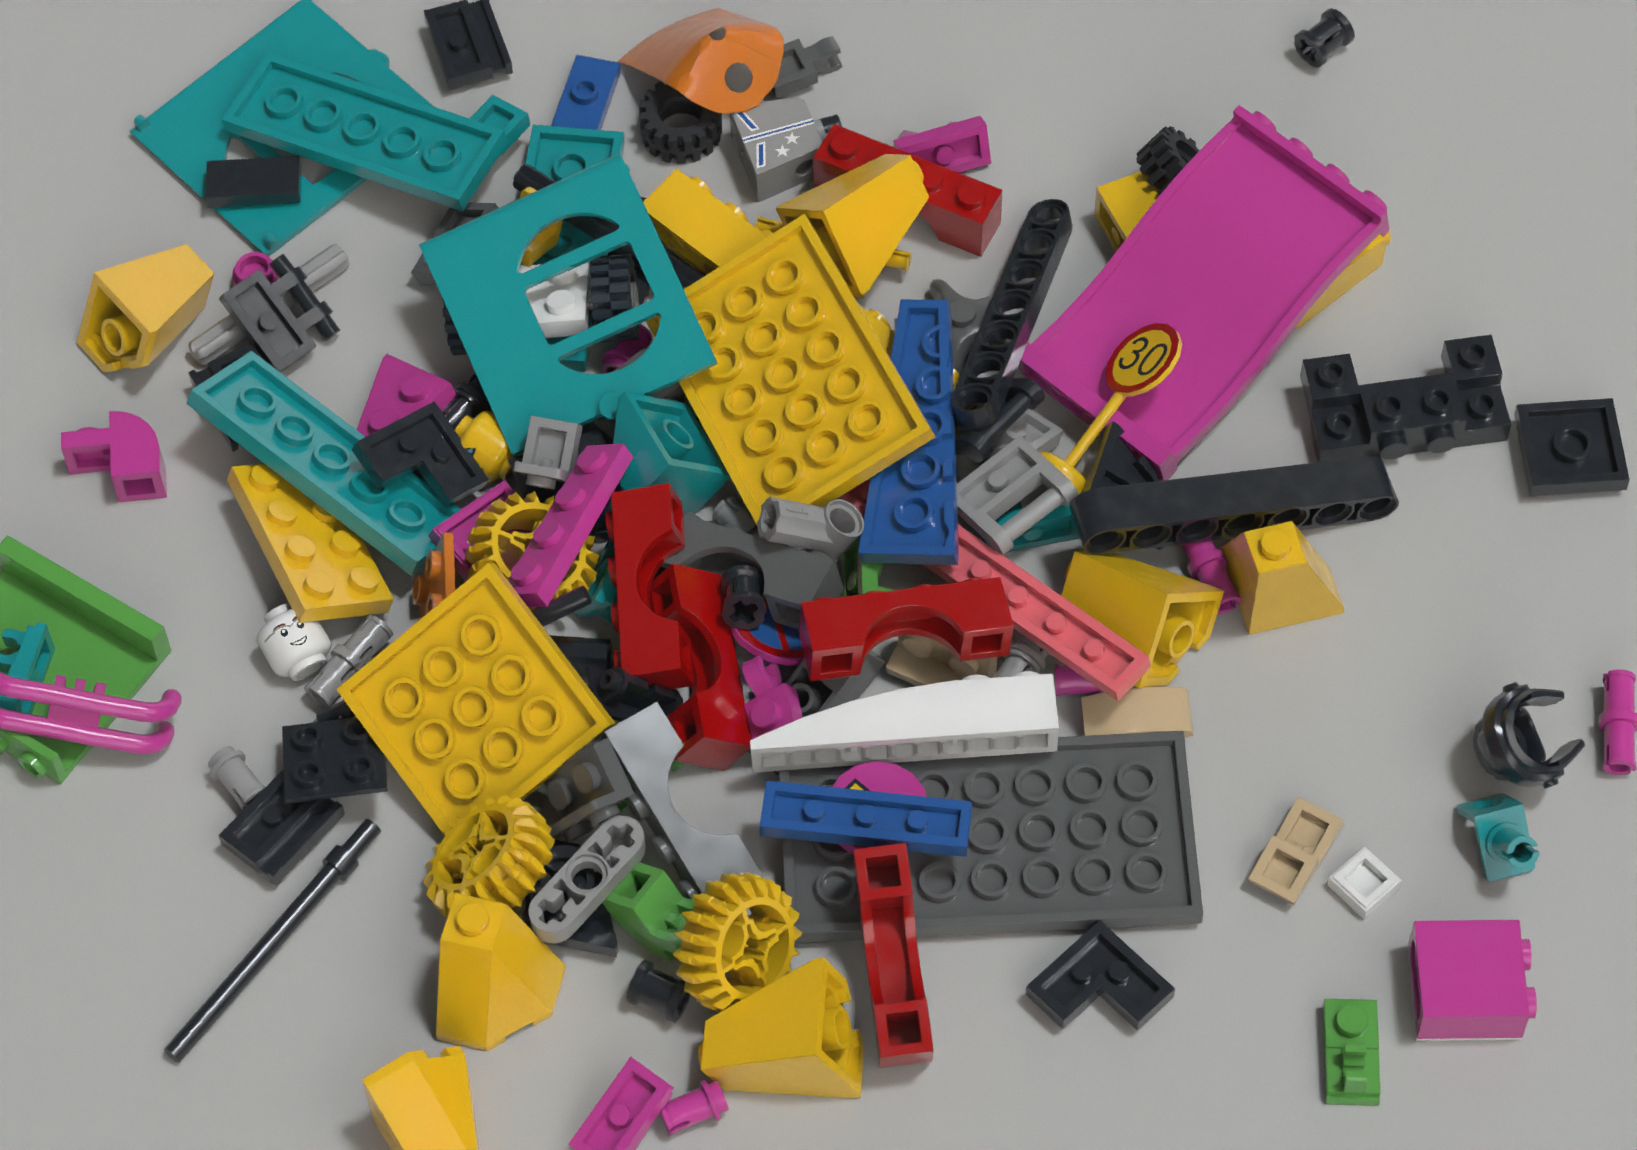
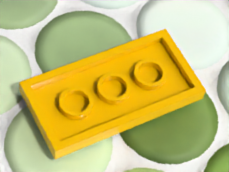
M266 464L231 467L227 482L291 608L295 611L299 623L389 613L394 598L359 535Z

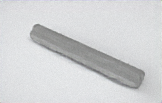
M332 244L301 265L300 268L308 277L305 282L313 292L347 269L350 264L348 256L337 244ZM290 293L281 297L288 308L297 303ZM228 315L191 340L188 346L193 358L200 365H206L246 338V335L232 316Z

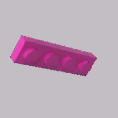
M624 444L589 445L578 456L573 470L563 487L557 492L553 504L541 524L534 531L532 540L519 562L513 567L508 579L509 583L528 607H547L609 501L611 493L614 492L633 459L632 454Z

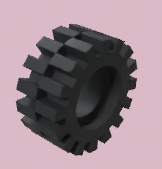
M1165 126L1137 152L1136 155L1138 157L1136 160L1141 165L1139 168L1141 173L1149 177L1147 182L1151 187L1155 186L1159 190L1157 194L1160 195L1200 150L1196 147V142L1192 138L1186 139L1184 132L1180 130L1176 132L1174 127L1169 126L1167 128Z

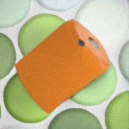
M715 8L681 19L660 29L632 48L618 62L666 83L692 102L716 113H747L750 109L760 106L763 98L777 81L784 53V38L780 31L772 25ZM724 28L726 33L723 39L718 41L710 37V33ZM734 63L745 64L752 74V82L749 88L740 93L730 90L725 82V73L728 67Z

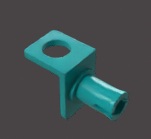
M1499 793L1457 805L1458 814L1474 822L1485 879L1492 882L1534 870L1539 851L1532 848L1538 845L1529 836L1523 803L1505 793Z

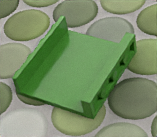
M7 535L0 543V564L2 567L0 572V654L11 655L15 651H19L17 648L5 646L2 638L4 630L13 629L26 632L28 625L36 626L37 622L47 624L55 651L43 683L54 685L57 674L66 676V687L74 689L76 678L86 680L84 691L92 692L96 682L106 684L105 695L132 699L172 651L164 626ZM36 702L32 714L48 717L50 705ZM101 714L98 727L108 728L117 717ZM0 729V755L6 751L16 757L19 764L34 777L41 779L45 775L60 785L93 747Z

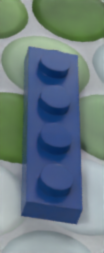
M766 780L759 826L760 836L864 847L906 843L907 851L967 857L972 801Z

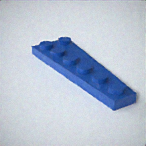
M900 299L891 360L936 437L871 477L864 514V530L861 533L858 554L863 563L958 565L955 416L951 403L954 392L951 308L948 300Z

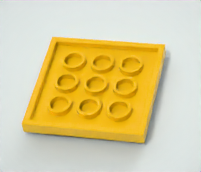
M487 563L336 689L442 833L443 831H449L456 824V817L463 818L469 813L470 807L473 804L481 807L489 797L497 800L506 794L512 799L518 797L523 801L550 779L564 762L589 747L606 730L616 725L495 563Z

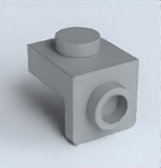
M531 416L522 462L515 461L513 471L527 476L526 485L555 490L556 481L565 483L576 464L583 426L577 423Z

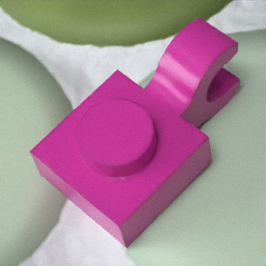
M758 655L742 664L744 678L756 698L744 704L752 739L803 718L796 688L786 683L781 684V673L776 663L764 667L763 659Z

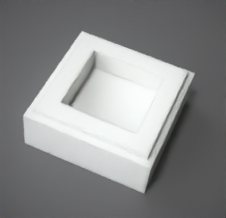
M1364 846L1328 878L1327 886L1360 917L1366 919L1400 889L1402 880Z

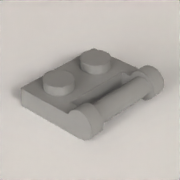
M1018 436L957 483V513L986 540L990 547L1004 555L1014 547L1013 541L1060 504L1064 506L1070 504L1073 498L1078 495V492L1072 482L1022 436ZM1041 484L1049 488L1002 526L995 521Z

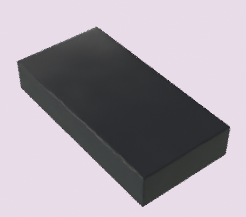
M300 156L207 161L205 199L208 208L301 202L302 165Z

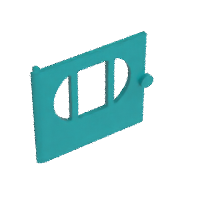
M300 0L147 118L141 114L136 116L134 119L135 127L129 132L206 201L207 161L227 160L231 139L237 138L258 158L281 157L269 145L226 131L221 120L267 52L430 106L433 105L389 68V58L385 53L379 52L377 49L368 50L312 0ZM335 168L319 182L312 184L301 174V202L216 207L214 209L263 254L269 256L278 251L368 179Z
M620 153L419 244L424 255L423 260L428 264L513 457L524 453L531 416L577 423L582 426L601 417L608 421L616 420L618 398L624 391L649 396L718 364L629 173L630 168L625 164ZM576 216H592L605 219L619 226L618 230L524 273H519L523 255L530 243L542 230L557 221ZM630 245L654 294L653 299L553 345L548 344L526 296V291L622 246ZM653 317H661L657 334L649 348L636 361L620 370L604 374H588L572 370L560 363L563 358Z

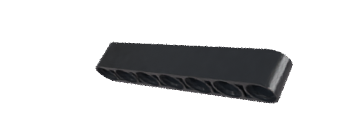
M1367 456L1096 488L1080 493L1073 498L1069 509L1085 552L1092 555L1230 539L1246 531L1290 521L1299 530L1374 521L1394 512L1399 505V500L1383 460L1377 456Z

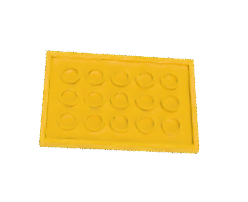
M805 213L683 289L718 364L680 381L679 384L756 525L760 518L761 505L769 497L824 507L829 502L839 498L936 437ZM660 316L646 321L654 338L659 328Z

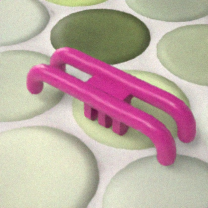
M0 671L1 695L50 705L48 717L0 708V729L146 755L165 749L170 745L174 737V726L171 722L165 720L177 713L182 702L181 694L175 689L166 690L158 702H142L105 695L106 684L96 682L93 691L89 692L84 691L86 680L76 678L73 689L66 687V676L56 674L54 685L11 677ZM101 714L140 722H159L154 732L150 734H136L98 727Z

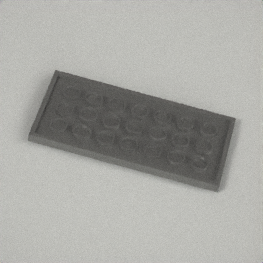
M1184 731L1058 737V747L1055 752L893 763L913 773L924 786L927 797L972 801L967 857L907 851L917 937L1090 929L1099 920L1108 928L1202 923L1203 906ZM856 765L779 771V781L832 787L840 775ZM782 838L785 893L792 897L790 907L800 913L793 926H796L803 933L795 940V943L863 940L853 854L835 843Z

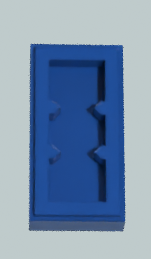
M576 54L551 126L601 130L621 74L620 63Z

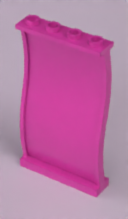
M1240 105L1234 109L1232 120L1206 143L1160 194L1109 262L1082 294L1033 343H1027L1018 366L1022 375L1035 381L1043 391L1090 426L1115 393L1108 386L1105 373L1107 363L1119 344L1139 328L1150 324L1163 323L1173 327L1180 335L1182 349L1180 358L1171 373L1151 390L1133 397L1126 396L1125 400L1105 425L1106 427L1113 421L1119 424L1125 431L1119 438L1137 460L1144 455L1155 469L1156 475L1161 481L1168 480L1175 473L1177 463L1233 406L1330 284L1379 234L1384 237L1389 231L1387 206L1376 194L1369 190H1365L1362 193L1350 184L1349 178L1337 166L1330 163L1324 166L1313 158L1311 150L1302 141L1294 137L1288 140L1276 131L1273 122L1264 114L1258 111L1252 114Z

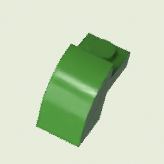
M639 862L602 902L614 920L629 936L650 952L672 962L675 958L672 954L681 947V939L675 933L682 931L686 923L681 912L692 911L694 903L693 900L681 895L664 870Z

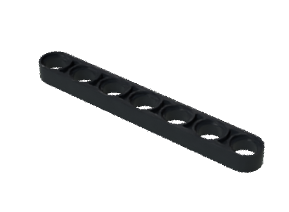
M1047 199L1033 205L1027 213L952 395L951 403L955 420L963 429L979 430L988 427L999 416L1073 230L1069 206L1062 200ZM1049 219H1059L1052 223L1042 224V222ZM1048 248L1040 253H1029L1036 249ZM1036 278L1028 283L1017 284L1018 281L1023 279ZM1012 309H1024L1021 312L1015 314H1004L1005 312ZM999 340H1011L1003 345L991 346L992 343ZM988 371H999L997 374L990 377H977L980 374ZM974 403H986L983 407H980L978 409H964L965 407L972 405Z

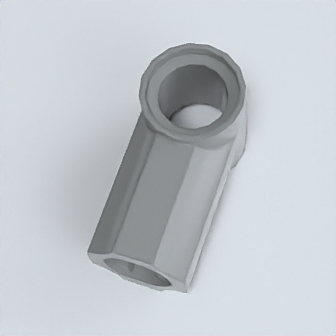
M769 497L761 505V514L757 526L759 537L766 538L767 541L801 547L806 552L819 551L831 559L837 560L861 535L864 530V520L862 514L854 505L842 499H835L825 507Z

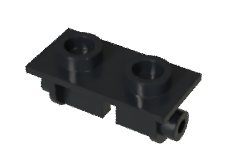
M592 666L585 667L589 689L610 717L618 722L626 720L655 702H658L666 717L684 703L677 689H669L656 683L648 686V680L629 674L623 668L613 667L602 671Z

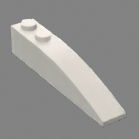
M1024 671L1012 677L989 678L985 675H970L962 680L902 688L850 701L800 718L750 740L752 772L853 766L873 761L896 763L1055 752L1058 747L1059 723L1053 674L1040 675L1037 672Z

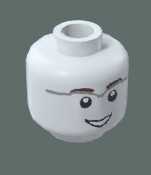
M290 604L280 605L264 616L266 624L257 635V643L277 676L291 677L293 681H299L317 673L326 665L328 661L325 657L331 649V641L319 621L299 623L295 611L291 608Z

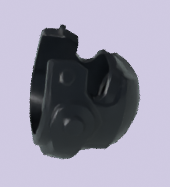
M1517 682L1503 686V692L1486 706L1483 717L1474 727V750L1481 766L1487 773L1494 776L1496 780L1511 782L1517 786L1534 787L1542 785L1547 789L1559 783L1558 779L1565 774L1564 768L1585 747V742L1581 738L1572 740L1561 746L1552 757L1546 760V752L1530 713L1523 707H1544L1556 704L1565 699L1562 690L1530 689L1527 684L1519 685Z

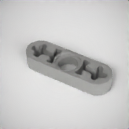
M623 815L607 819L532 899L529 906L530 924L532 931L542 941L559 943L570 938L641 861L645 854L646 845L643 828L637 820ZM629 835L631 847L627 848L624 845H620L611 854L613 850L612 838L615 836L622 840ZM609 855L611 858V865L613 868H611L605 860ZM591 868L600 872L602 875L600 884L590 890H583L575 886L573 878L582 869ZM562 890H565L568 897L570 898L566 903L564 900V894ZM562 907L563 921L558 922L552 919L545 924L543 912L548 910L551 913H555Z

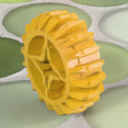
M535 491L527 494L524 500L515 492L513 495H509L505 502L498 499L490 505L488 510L481 512L475 520L476 525L467 536V543L470 546L465 552L464 560L473 564L468 571V579L487 563H495L508 580L513 567L519 562L532 540L534 531L541 524L553 504L554 496L547 498L544 503H540ZM513 529H523V530H529V531H532V532H531V533H526V534H524V533H519V532L513 531V533L510 534V533H507L506 531L513 530ZM595 536L587 537L551 600L582 585L588 591L589 587L594 583L597 572L593 568L598 563L599 555L590 551V549L594 545Z
M504 794L497 800L491 797L487 798L481 807L473 804L466 816L463 818L456 817V824L449 831H443L445 837L441 843L433 846L432 851L435 856L427 861L425 865L429 872L423 880V883L428 888L426 895L432 901V905L446 918L448 917L455 893L504 903L511 909L515 906L522 907V900L526 895L536 892L534 889L536 882L547 875L543 867L551 862L554 857L550 852L555 842L550 835L551 827L537 810L528 802H523L518 797L512 799Z
M738 872V874H722L719 881H706L705 894L692 895L694 908L692 911L681 912L686 923L682 931L675 933L681 939V947L672 955L682 962L676 971V975L685 981L684 991L695 997L696 1002L701 1003L705 1008L721 1012L792 972L790 968L792 957L801 954L794 948L795 940L803 933L796 926H793L800 913L790 907L792 897L782 891L781 886L759 875ZM748 908H749L750 911H751V915H749V916L747 915V912H746V909H748ZM729 971L731 977L726 979L725 973Z

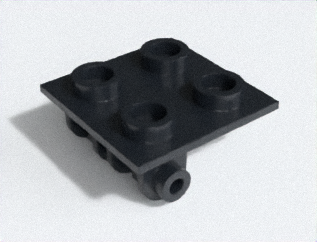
M357 717L282 726L285 804L388 791L386 760L388 759Z

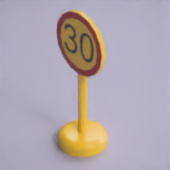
M1154 323L1141 327L1127 336L1114 350L1107 363L1105 377L1108 386L1115 393L1065 460L1050 452H1039L1072 482L1078 495L1082 493L1086 479L1074 467L1125 400L1126 396L1133 397L1145 393L1160 384L1171 373L1180 358L1182 341L1179 333L1170 325Z

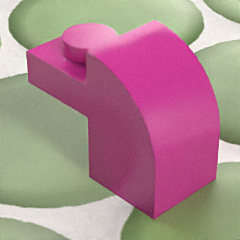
M109 411V428L84 427L77 431L61 432V450L69 475L111 471V479L118 502L167 497L166 467L159 442L152 427L142 418L127 412Z

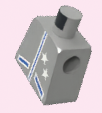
M799 97L761 102L760 106L750 109L747 113H729L731 137L758 202L813 179V157L833 124L842 127L837 114L813 121L805 100Z

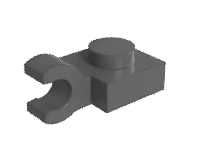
M834 36L823 38L806 48L803 47L799 38L784 44L779 75L771 89L776 99L818 83L817 72L829 74L842 68V63L837 55L841 53V49Z

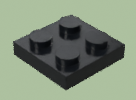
M1613 398L1517 404L1514 417L1530 497L1627 490L1630 478Z

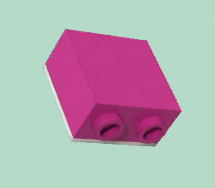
M1520 920L1414 921L1408 942V956L1416 1041L1522 1040L1528 1020L1535 1019L1537 998L1535 988L1527 987L1525 970L1531 969L1532 952L1530 940L1521 938Z

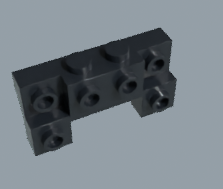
M1492 335L1444 341L1441 359L1445 374L1358 385L1350 353L1304 359L1302 361L1300 379L1308 407L1317 462L1377 456L1392 460L1400 458L1405 454L1427 451L1443 453L1456 447L1507 441L1512 424L1500 386L1503 373Z

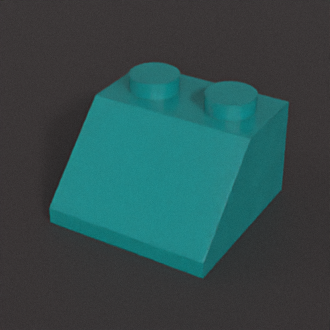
M625 391L618 398L613 444H624L633 456L632 461L619 481L621 484L620 491L669 483L682 501L683 511L696 514L728 481L730 475L688 404Z

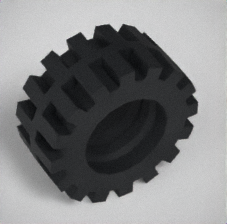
M662 81L654 84L655 92L648 89L644 94V101L641 100L639 119L642 140L645 147L650 148V153L655 157L661 153L662 161L668 163L671 162L672 158L677 159V164H686L687 158H691L693 163L700 161L701 153L709 156L713 152V145L718 146L721 141L722 113H716L692 102L676 89L667 84L664 85ZM684 113L699 119L687 127H673L663 122L669 116Z

